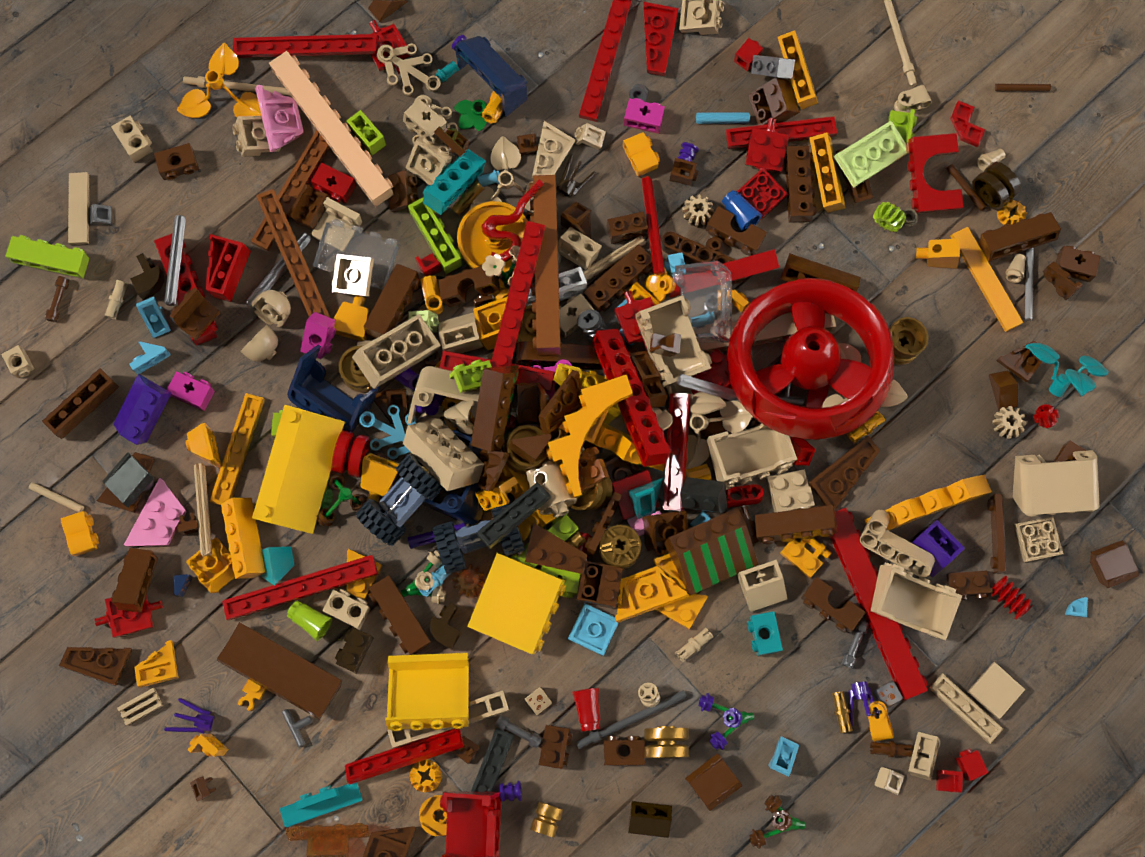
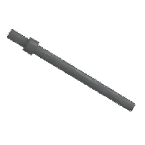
M683 690L660 701L655 707H648L600 731L595 730L589 733V736L577 741L576 744L579 749L592 743L596 744L602 741V738L687 698Z

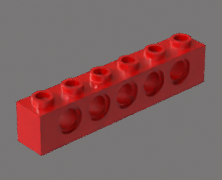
M172 234L154 240L167 276ZM184 240L180 269H185V271L179 274L176 298L178 305L184 300L185 294L190 290L192 291L193 288L198 289L201 295L205 297L202 287H198L196 283L199 280L196 271L191 270L192 260L188 253L185 254L184 248H186ZM187 285H191L188 291H184ZM215 321L208 326L196 341L191 338L196 346L217 338L215 331L218 328Z

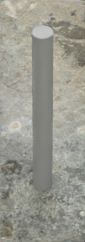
M1034 248L1026 250V321L1033 320Z

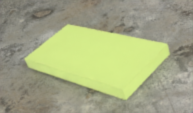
M889 121L837 153L834 158L854 188L908 153L905 141L893 122Z

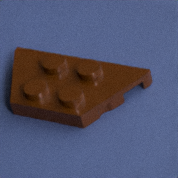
M411 826L371 832L363 857H406L417 827Z

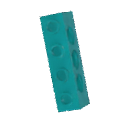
M467 149L461 157L457 156L453 164H449L442 175L439 174L435 178L432 185H428L424 189L423 203L441 215L483 173L486 160Z

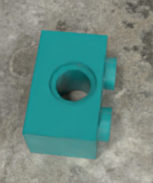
M775 612L750 616L749 621H747V627L754 639L751 641L753 652H756L757 656L783 651ZM760 629L768 631V639H762L759 636Z

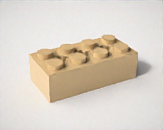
M420 314L362 346L355 352L352 358L373 389L434 354L441 345Z
M440 418L408 425L403 444L447 491L479 482L484 463Z

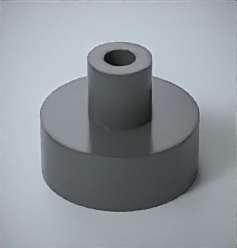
M635 84L629 92V97L631 99L639 98L645 102L649 92L646 86Z

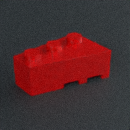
M210 234L209 240L211 243L210 250H208L210 258L209 267H207L206 290L214 298L231 302L251 251L242 242Z

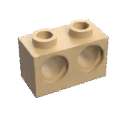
M128 116L111 126L134 163L153 152L150 147L152 142L147 134L142 135L141 131L143 128L138 120L134 121L131 116ZM142 143L141 146L135 148L137 144Z
M570 227L559 239L558 253L587 270L597 259L602 245Z
M342 589L339 592L333 590L322 611L360 630L371 610L367 606L368 602L358 597L354 600L349 597L350 593ZM337 599H343L344 601L340 609L334 607ZM359 607L361 609L360 616L352 617V610Z
M918 732L908 770L911 776L931 781L940 746V740L937 736Z

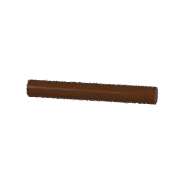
M995 84V91L1051 90V84Z
M949 165L946 169L979 210L982 211L987 206L954 165Z

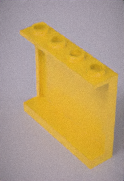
M497 553L467 627L532 655L536 654L537 651L540 652L544 644L542 640L544 632L548 633L551 622L549 620L551 615H555L559 604L557 600L559 595L562 596L566 589V585H564L565 580L509 558L505 554Z
M468 653L388 656L387 717H385L387 730H421L423 728L439 730L449 727L455 729L469 727Z

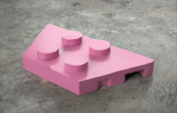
M257 85L255 89L270 152H274L303 135L304 131L298 106L293 98L283 96L276 91H273V93L264 90L262 85Z
M161 478L158 479L125 541V546H169L178 529L177 524L181 523L180 515L185 516L187 511Z

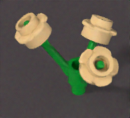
M436 550L433 553L429 552L430 554L427 559L430 563L427 567L417 574L416 579L411 584L401 590L403 597L422 595L420 590L426 591L433 587L434 580L432 574L428 571L433 565L439 568L442 564L441 557ZM442 586L440 588L436 587L428 596L432 597V603L440 605L441 602L445 601L446 591L443 590Z

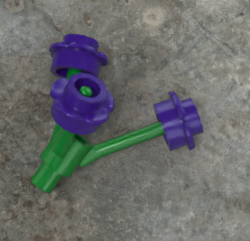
M706 693V695H701L698 703L701 711L709 712L711 707L724 711V724L730 727L722 735L718 731L710 734L711 740L709 742L716 750L719 748L723 750L724 746L728 744L725 738L742 724L754 720V714L752 712H740L736 708H726L713 703L714 697Z

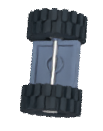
M408 453L396 467V471L401 477L379 503L373 499H368L356 513L360 523L370 533L374 534L376 538L381 539L382 542L387 543L389 546H393L406 532L403 524L426 497L433 501L444 488L411 453Z
M511 503L493 508V517H496ZM489 520L481 521L479 524L471 527H462L458 531L455 530L452 521L433 527L437 549L446 574L466 569L463 553L487 547L477 536L476 532L490 522ZM518 526L498 542L502 544L506 556L525 550Z

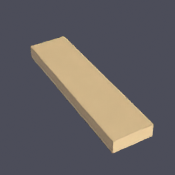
M88 172L69 173L68 243L70 245L89 244Z
M943 673L929 687L938 698L988 744H991L1003 730L998 723Z

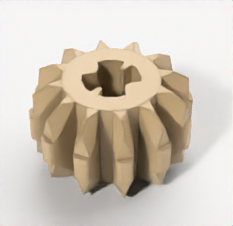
M699 194L697 199L691 196L690 201H685L682 212L685 213L683 218L689 219V225L695 222L697 227L700 222L704 226L706 221L711 219V215L714 213V209L711 208L713 203L707 202V197L701 199Z
M1009 406L1007 409L1002 407L1000 412H996L994 415L996 419L992 423L997 425L994 431L1000 430L999 436L1002 437L1006 434L1007 439H1010L1012 436L1018 437L1019 433H1023L1025 430L1023 426L1027 424L1026 421L1022 420L1025 414L1019 415V409L1017 408L1013 411L1012 406Z

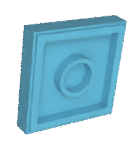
M584 603L568 640L604 656L618 623L615 617Z

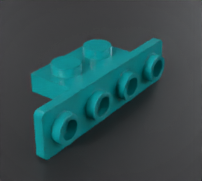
M358 782L350 785L346 784L338 788H331V785L319 789L320 793L313 796L311 792L301 795L300 800L280 808L284 826L290 827L362 801L363 798Z

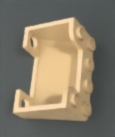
M762 423L757 427L738 433L728 434L727 431L709 436L707 439L716 480L725 482V490L733 488L734 484L741 482V485L750 483L756 477H759V479L767 478L773 472L777 474L784 473L797 460L790 437L774 431Z
M1093 450L1073 452L1076 461L1041 463L1035 455L1015 456L1013 499L1021 511L1027 516H1036L1038 514L1055 515L1056 513L1093 512L1100 507L1097 455Z
M885 562L884 565H880L871 612L946 641L962 595L955 593L956 589L940 584L933 586L930 584V580L923 577L916 579L913 577V573L904 570L905 568L896 564L892 565Z

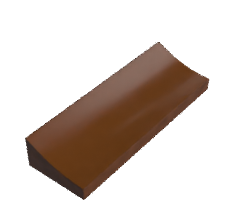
M240 622L217 658V661L319 720L341 688L342 680Z

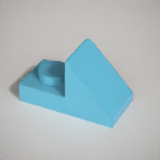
M155 297L136 304L153 338L171 331L161 306L159 307Z
M139 342L146 354L135 357L129 365L138 375L171 354L165 347Z
M780 737L768 766L789 777L799 744Z

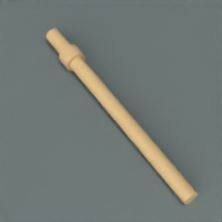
M884 0L904 65L902 67L904 74L907 75L910 87H914L917 85L914 75L915 69L913 63L910 62L892 1Z
M198 76V78L183 77L184 84L197 85L200 88H206L208 83L205 77ZM224 81L228 89L256 92L255 88L257 85ZM262 85L263 89L273 93V91H276L282 95L291 96L286 88Z

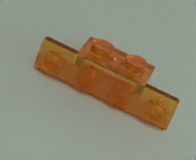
M355 823L353 825L334 824L333 826L314 825L312 827L293 826L292 828H286V835L289 841L307 840V857H349V838L370 837L368 825L363 823Z

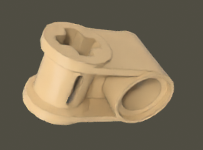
M920 85L901 92L894 104V110L909 113L911 109L921 110L928 107L932 101L925 86Z

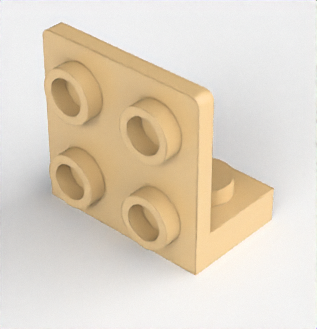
M327 197L323 203L326 211L313 230L312 236L344 252L360 227L362 220L360 214Z

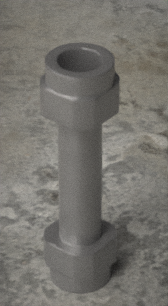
M860 620L854 629L856 630L848 654L844 655L841 663L848 668H853L857 660L855 655L863 635L867 634L870 624Z
M500 715L495 724L499 729L503 731L507 729L528 741L529 746L538 748L543 739L535 732L532 735L509 722L510 718Z

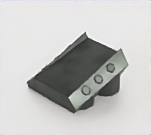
M127 452L102 482L129 508L131 504H134L139 499V495L143 491H147L153 486L154 478L138 460Z

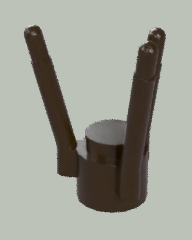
M573 154L569 157L562 180L558 185V191L567 197L576 196L578 191L596 174L593 171L576 187L577 183L573 178L582 162L578 161L572 174L567 178L574 157Z

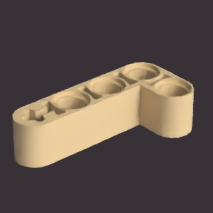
M876 510L860 537L862 546L919 577L929 576L935 562L934 556L886 530L890 521V515L884 510Z

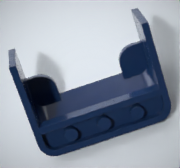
M476 36L462 40L455 45L459 69L461 70L469 64L502 99L503 115L505 117L527 100L526 79L521 74L518 75L491 47L486 37Z
M317 345L300 358L287 393L288 398L300 409L344 421L343 430L353 432L360 423V415L371 409L379 387L370 390L365 395L358 394L352 400L324 380L326 370L316 360L321 348L320 345Z
M454 430L455 435L479 458L482 449L471 446V437ZM477 483L467 485L462 497L451 493L444 497L441 504L427 498L422 502L424 506L470 526L478 524L485 512L475 494L481 490L477 487Z

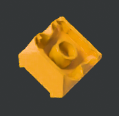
M215 537L211 540V556H202L199 550L186 561L190 569L197 575L198 580L210 593H219V590L235 577L231 554L221 541Z

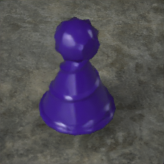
M433 397L432 402L428 406H417L416 412L419 414L425 412L428 415H435L439 410V403Z

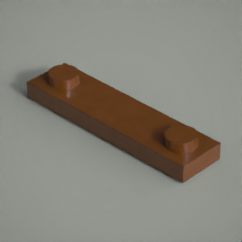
M994 494L990 497L987 504L988 510L991 511L993 557L990 559V566L994 574H1001L1006 571L1003 495Z

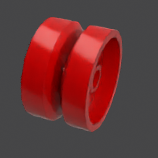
M341 431L333 453L332 471L343 474L348 469L350 476L360 478L363 458L370 451V437L360 434L355 439L353 432Z

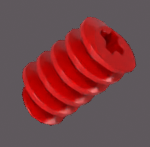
M1003 576L991 587L994 590L991 596L999 595L997 602L1005 601L1003 608L1010 606L1009 614L1016 612L1017 614L1014 619L1017 620L1026 614L1033 605L1029 606L1031 600L1029 598L1024 600L1025 594H1018L1020 589L1018 587L1012 589L1014 583L1012 581L1006 583L1008 577Z

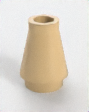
M1002 149L982 154L977 160L978 167L984 171L992 162H1000L1006 156L1005 152Z
M1015 255L1005 272L1008 281L1019 283L1024 278L1026 260L1024 255Z

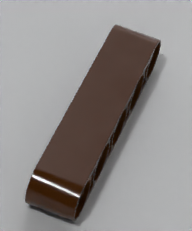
M671 231L666 232L662 236L661 247L663 252L669 255L682 252L685 262L701 269L715 266L719 262L726 263L736 260ZM672 240L674 244L667 245L665 241ZM687 247L691 252L685 253L682 249ZM706 255L708 260H701L699 256ZM745 277L730 282L738 284L743 282Z
M522 341L516 344V363L519 365L551 367L555 366L558 361L565 359L572 366L580 369H603L593 345L560 343L561 355L538 356L537 349H533V342Z

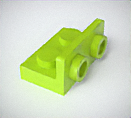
M911 109L909 113L891 110L888 122H893L907 144L908 140L915 136V133H912V128L915 127L917 116H914L915 109Z
M476 360L468 366L460 364L453 368L454 370L449 374L450 379L455 378L459 392L463 393L480 388L483 369L491 368L492 366L489 360L483 362L482 360Z

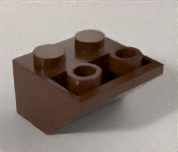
M775 77L749 94L758 125L768 124L769 118L777 119L776 123L785 122L800 113L790 82L787 79Z
M586 561L584 574L581 575L577 600L595 606L615 609L623 568Z

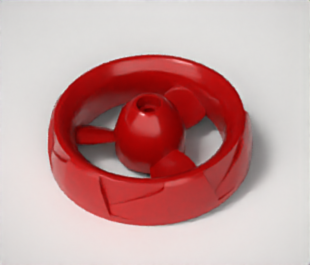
M800 278L770 289L756 297L745 308L730 337L727 352L728 376L734 393L743 407L755 419L770 429L802 439L836 437L863 425L880 409L885 401L893 381V340L890 329L880 311L859 293L831 280ZM792 312L798 331L787 339L783 347L781 364L769 366L755 372L751 352L756 337L771 321ZM825 313L843 320L857 332L867 349L870 367L855 360L841 359V350L835 337L828 330L824 329ZM790 383L803 389H818L830 384L839 394L849 400L830 407L808 408L791 404L775 394L782 391Z

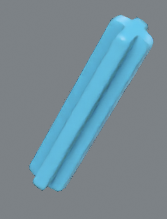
M750 113L696 114V123L750 122Z

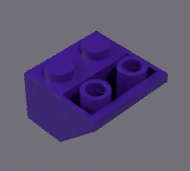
M938 520L931 523L912 542V544L934 556L935 562L930 573L932 578L965 549Z

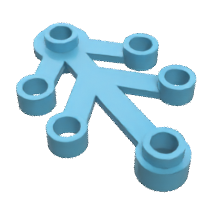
M392 404L388 407V414L392 417L395 428L375 419L374 414L370 411H365L360 415L359 420L362 426H374L391 435L382 439H372L370 442L372 450L376 451L383 446L404 441L405 432L397 405ZM392 407L397 408V413L392 414L390 409ZM407 414V415L405 416V422H406V424H408V425L416 424V421H417L416 416L414 417V421H413L411 424L407 423V418H408L409 414ZM369 415L371 421L365 422L364 416ZM378 441L380 445L375 448L372 446V443ZM405 446L400 448L390 447L387 451V456L390 459H396L399 455L409 453L410 451ZM395 450L397 454L390 456L389 452Z

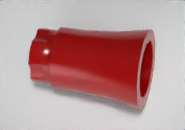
M599 687L572 691L578 720L581 723V731L600 729Z

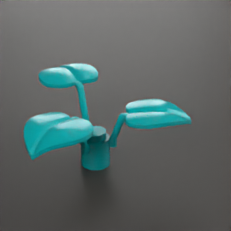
M1031 343L1025 346L1044 363L1055 365L1054 373L1051 377L1054 381L1050 385L1049 391L1057 397L1063 396L1070 383L1073 384L1081 397L1096 388V383L1089 376L1081 373L1083 370L1087 369L1089 373L1099 377L1106 376L1109 373V370L1098 360L1084 355L1079 358V362L1083 366L1078 371L1067 369L1065 374L1057 376L1059 367L1057 360L1060 356L1054 349L1041 343Z

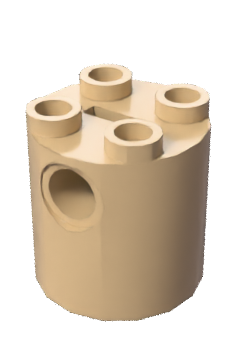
M546 461L542 464L543 467L526 472L530 487L538 482L551 496L546 503L538 508L541 515L553 514L554 517L563 516L569 512L568 507L577 502V498H574L573 494L569 495L566 483H569L567 475L563 476L561 462Z

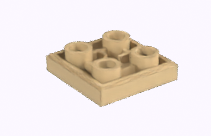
M1054 517L1014 525L1024 562L1063 555Z
M993 662L968 690V693L997 719H1000L1025 689L998 664Z

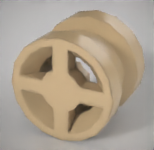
M644 683L640 686L638 695L642 704L650 708L655 707L660 701L657 687L653 683Z

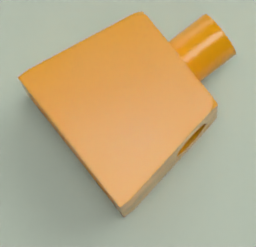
M960 239L929 240L927 248H916V259H927L928 267L957 269L960 257Z
M355 295L353 303L342 302L334 317L335 334L358 341L367 340L363 326L370 315V311L368 308L363 307L366 300L365 297Z
M372 453L363 458L360 486L362 489L369 491L367 499L379 502L380 495H386L399 477V473L396 471L399 463Z

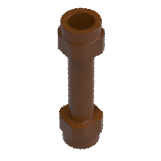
M58 276L55 282L57 288L50 310L47 309L45 320L57 322L60 315L58 308L64 289H68L69 279Z

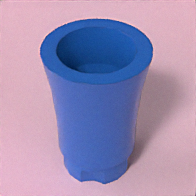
M730 191L722 200V203L726 206L725 208L734 214V219L742 232L746 231L750 224L756 225L762 218V213L749 204L737 191Z

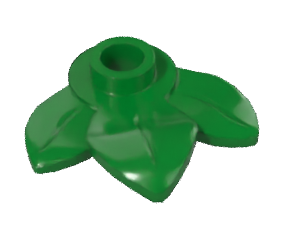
M479 99L473 102L469 100L458 102L454 106V110L461 114L459 128L469 129L474 126L477 131H481L487 123L482 117V112L487 106L486 102ZM481 107L482 111L477 112L475 109Z

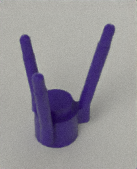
M867 682L851 684L852 690H848L851 726H853L854 697H856V700H863L866 714L871 716L867 698H869L870 703L874 702V698ZM875 707L874 712L880 715L879 710Z
M179 698L178 701L200 714L192 717L175 713L174 716L194 722V726H197V728H164L165 731L199 732L204 734L205 731L209 732L211 730L214 716L210 715L211 712Z

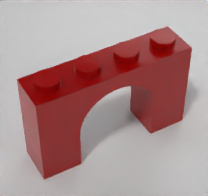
M957 133L910 138L906 144V151L910 155L908 171L911 172L912 178L909 182L910 190L913 191V198L911 199L912 209L916 213H927L963 208L962 189L935 190L926 183L923 174L925 163L930 157L953 155L959 152Z

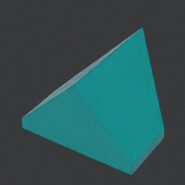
M663 478L628 490L637 519L656 512L655 505Z
M292 546L268 547L262 550L266 573L260 576L275 586L295 566Z

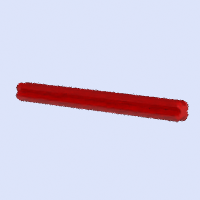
M646 176L641 179L653 271L654 274L659 276L665 273L653 182L652 178Z

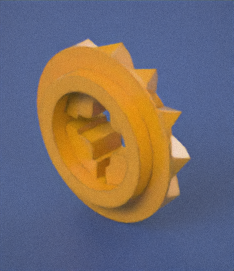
M1010 199L1001 210H997V218L1003 225L1017 223L1022 219H1026L1027 216L1025 206L1020 201ZM1015 208L1016 215L1008 218L1010 211Z
M426 759L414 764L409 777L412 786L416 790L431 792L439 786L442 772L437 763ZM429 768H431L429 771V776L431 777V779H433V781L426 779L421 784L422 776L420 775V773H418V771L426 772Z

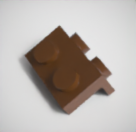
M403 170L388 175V179L394 186L392 187L394 195L389 198L391 211L396 212L406 209L408 205L419 200L417 191L418 180L415 174Z
M305 184L290 209L288 216L297 224L314 229L325 210L324 201L327 197L330 199L331 197Z

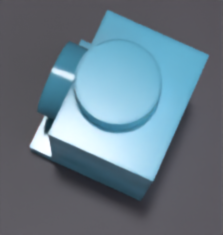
M682 252L667 256V261L664 262L667 275L675 277L686 274Z

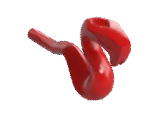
M538 179L519 200L512 214L489 216L481 226L483 234L492 240H511L512 246L520 247L521 239L518 235L510 231L497 230L496 226L508 225L518 221L527 202L544 183ZM511 247L499 254L505 263L513 258L509 254Z

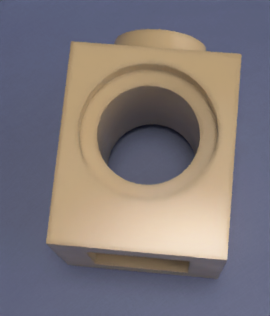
M19 345L1 354L11 374L17 378L25 377L30 374V371L35 369L26 351ZM22 360L21 365L16 367V363Z

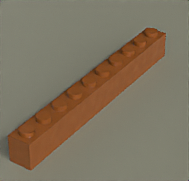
M533 175V183H530V188L538 179L544 185L533 195L534 199H530V211H534V216H530V222L546 225L533 276L535 284H532V296H536V302H532V313H536V319H532L533 331H536V337H533V349H537L538 356L561 355L556 175Z

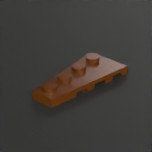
M866 436L808 483L825 506L833 505L836 510L839 503L846 497L849 490L856 484L861 474L869 467L880 450L872 439Z

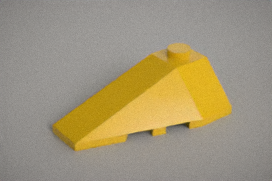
M561 363L557 365L553 379L561 386L571 371L574 370L579 372L582 389L608 381L606 375H598L594 371H581L578 367ZM617 403L609 409L604 420L605 423L609 424L620 415L621 412Z

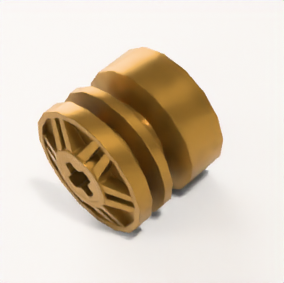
M899 318L889 327L894 345V364L896 365L909 364L928 344L927 330L915 318Z
M616 525L610 527L604 532L600 541L599 553L605 565L621 567L623 570L630 568L635 564L640 554V537L629 526ZM617 542L625 544L622 551L620 548L616 549Z

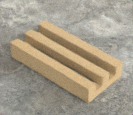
M152 688L117 707V709L120 711L125 725L128 726L161 708L163 704L155 688ZM153 694L154 697L125 712V709ZM154 701L157 702L156 705L146 709L145 711L137 714L136 716L130 719L128 718V716L132 713L142 709L143 707L151 704Z

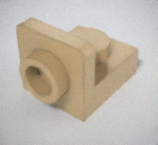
M586 123L577 128L575 144L584 143L599 150L602 148L606 131Z

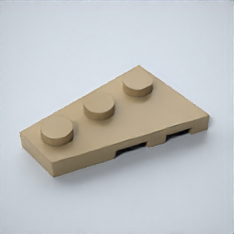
M544 121L532 178L533 175H555L575 143L574 138Z

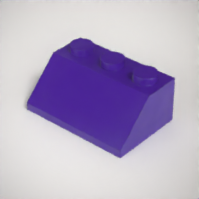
M138 374L113 424L120 436L136 445L147 443L171 392Z

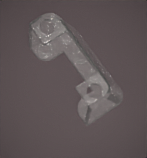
M334 219L325 225L313 266L329 272L335 271L334 263L337 259V254L372 258L374 263L370 286L383 290L392 274L401 245L398 244L399 240L391 237L384 239L377 232L370 231L369 234L363 232L362 227L356 225L349 227L345 225L344 221Z

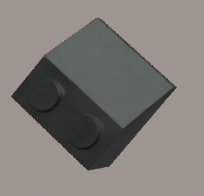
M686 478L680 491L682 507L716 513L728 512L725 482Z

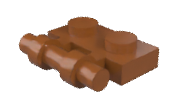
M597 447L587 448L580 454L579 483L581 492L609 478L603 459H595V455L599 453ZM587 461L588 465L582 468L581 463Z

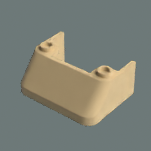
M427 366L420 372L407 423L411 424L414 421L417 406L425 407L432 402L434 393L464 401L473 400L475 404L471 414L475 418L480 388L460 393L455 378L450 379L449 377L452 371Z

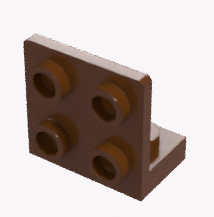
M193 288L192 291L190 290L185 294L184 300L172 309L169 317L178 328L196 341L221 312L204 299L198 289Z
M539 382L516 384L517 423L537 422L541 428L538 416L550 400L549 394H546L545 388Z

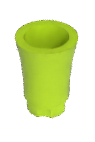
M298 600L290 606L287 612V617L305 630L315 641H319L326 634L333 621V618L314 610L305 603L302 604Z

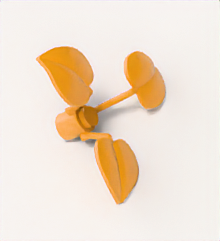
M223 43L214 52L209 61V71L205 75V79L208 82L206 84L207 96L202 90L193 89L185 94L177 108V111L183 116L201 118L211 109V104L208 101L210 99V88L214 90L223 88L237 102L233 107L236 117L262 116L256 94L245 92L238 99L224 84L223 75H232L239 67L238 57L226 43Z

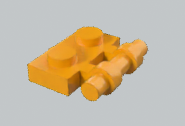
M812 538L808 540L801 539L800 542L794 539L784 547L780 554L808 578H811L823 564L817 557L821 554L827 559L831 552L826 549V545L820 544ZM806 543L815 549L813 554L804 547Z

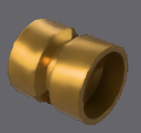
M539 802L536 809L538 817L533 819L530 830L555 838L558 829L556 822L561 820L563 809Z

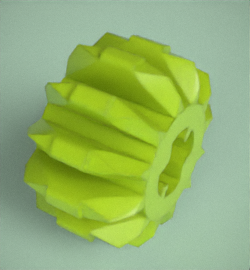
M882 202L878 205L873 215L875 222L890 232H897L901 229L907 217L904 215V211L900 210V207L890 202Z

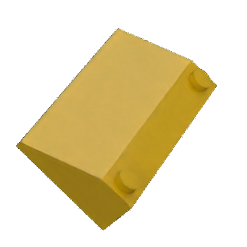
M284 405L252 516L253 519L310 534L314 533L318 519L316 516L320 512L332 470L335 445L341 431H343L344 421Z

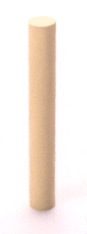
M31 482L29 485L30 490L76 512H81L84 509V506L34 482Z

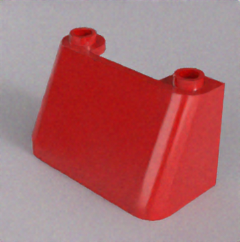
M443 792L440 798V807L443 808L444 812H447L446 852L442 857H499L502 804L500 792Z

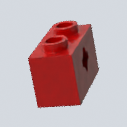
M321 163L311 180L314 190L326 193L332 200L338 203L341 201L345 204L357 186L353 177L324 163Z

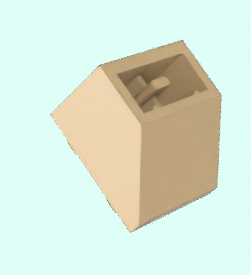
M474 312L439 322V336L443 351L461 354L484 347L479 338Z
M777 560L741 571L737 574L750 612L787 600L784 579Z

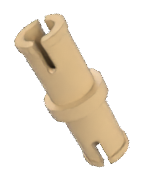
M116 280L113 293L108 298L110 301L104 316L116 320L119 308L124 303L123 297L128 283Z
M705 627L694 638L688 639V643L676 651L675 654L684 662L695 651L699 652L701 650L700 647L713 638L712 633H708L709 630Z

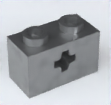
M754 55L751 74L793 78L795 59Z

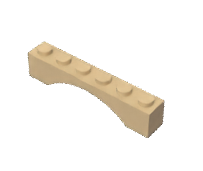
M504 691L469 702V724L508 712L509 707ZM454 728L387 731L392 748H397Z

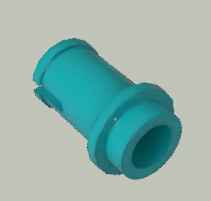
M451 61L441 70L438 69L435 75L440 79L441 83L447 82L450 76L459 71V67L454 61Z

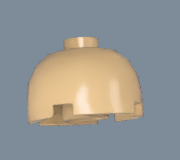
M266 290L261 292L252 302V307L255 305L256 308L255 314L268 325H272L273 322L278 324L276 327L283 326L291 313V306L287 296L280 291Z
M265 325L240 352L254 362H262L266 358L270 360L277 353L275 349L278 345V338L275 332Z

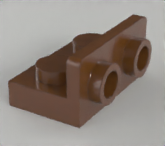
M987 570L947 574L948 586L956 589L955 593L962 595L961 600H967L968 596H975L976 599L988 598V594L993 593V588L989 587Z
M545 726L539 765L562 769L563 765L567 766L569 754L565 753L566 745L570 746L572 733H569V728Z

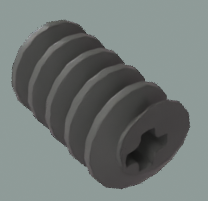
M586 310L577 319L579 327L591 344L597 331L609 330L600 313L596 310Z

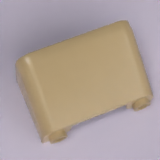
M683 295L639 311L635 315L649 355L661 375L660 382L662 386L677 382L676 379L680 374L692 376L711 368L710 364H712L709 354H705L700 349L688 317L691 306L689 300L685 299ZM656 333L664 336L673 333L681 334L680 353L671 357L651 353V334Z

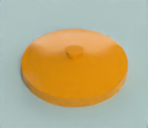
M500 201L484 202L473 207L462 218L457 232V244L464 261L472 269L482 265L486 257L491 255L492 252L501 254L512 246L511 240L489 239L483 234L481 226L491 215L512 214L516 209L514 206ZM522 213V216L515 223L498 225L496 229L513 232L520 237L522 242L528 220ZM513 258L505 263L502 271L507 272L513 263Z

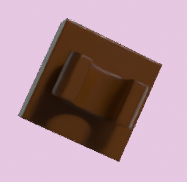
M535 133L517 136L519 154L521 156L537 153Z
M190 513L191 519L187 522L185 517L180 515L181 524H177L178 532L183 536L199 532L198 521L194 513Z
M463 736L464 747L452 752L469 764L480 747L466 736Z
M204 776L190 783L197 802L204 800L216 791V787L212 789L207 787V782L212 781V777L204 779Z

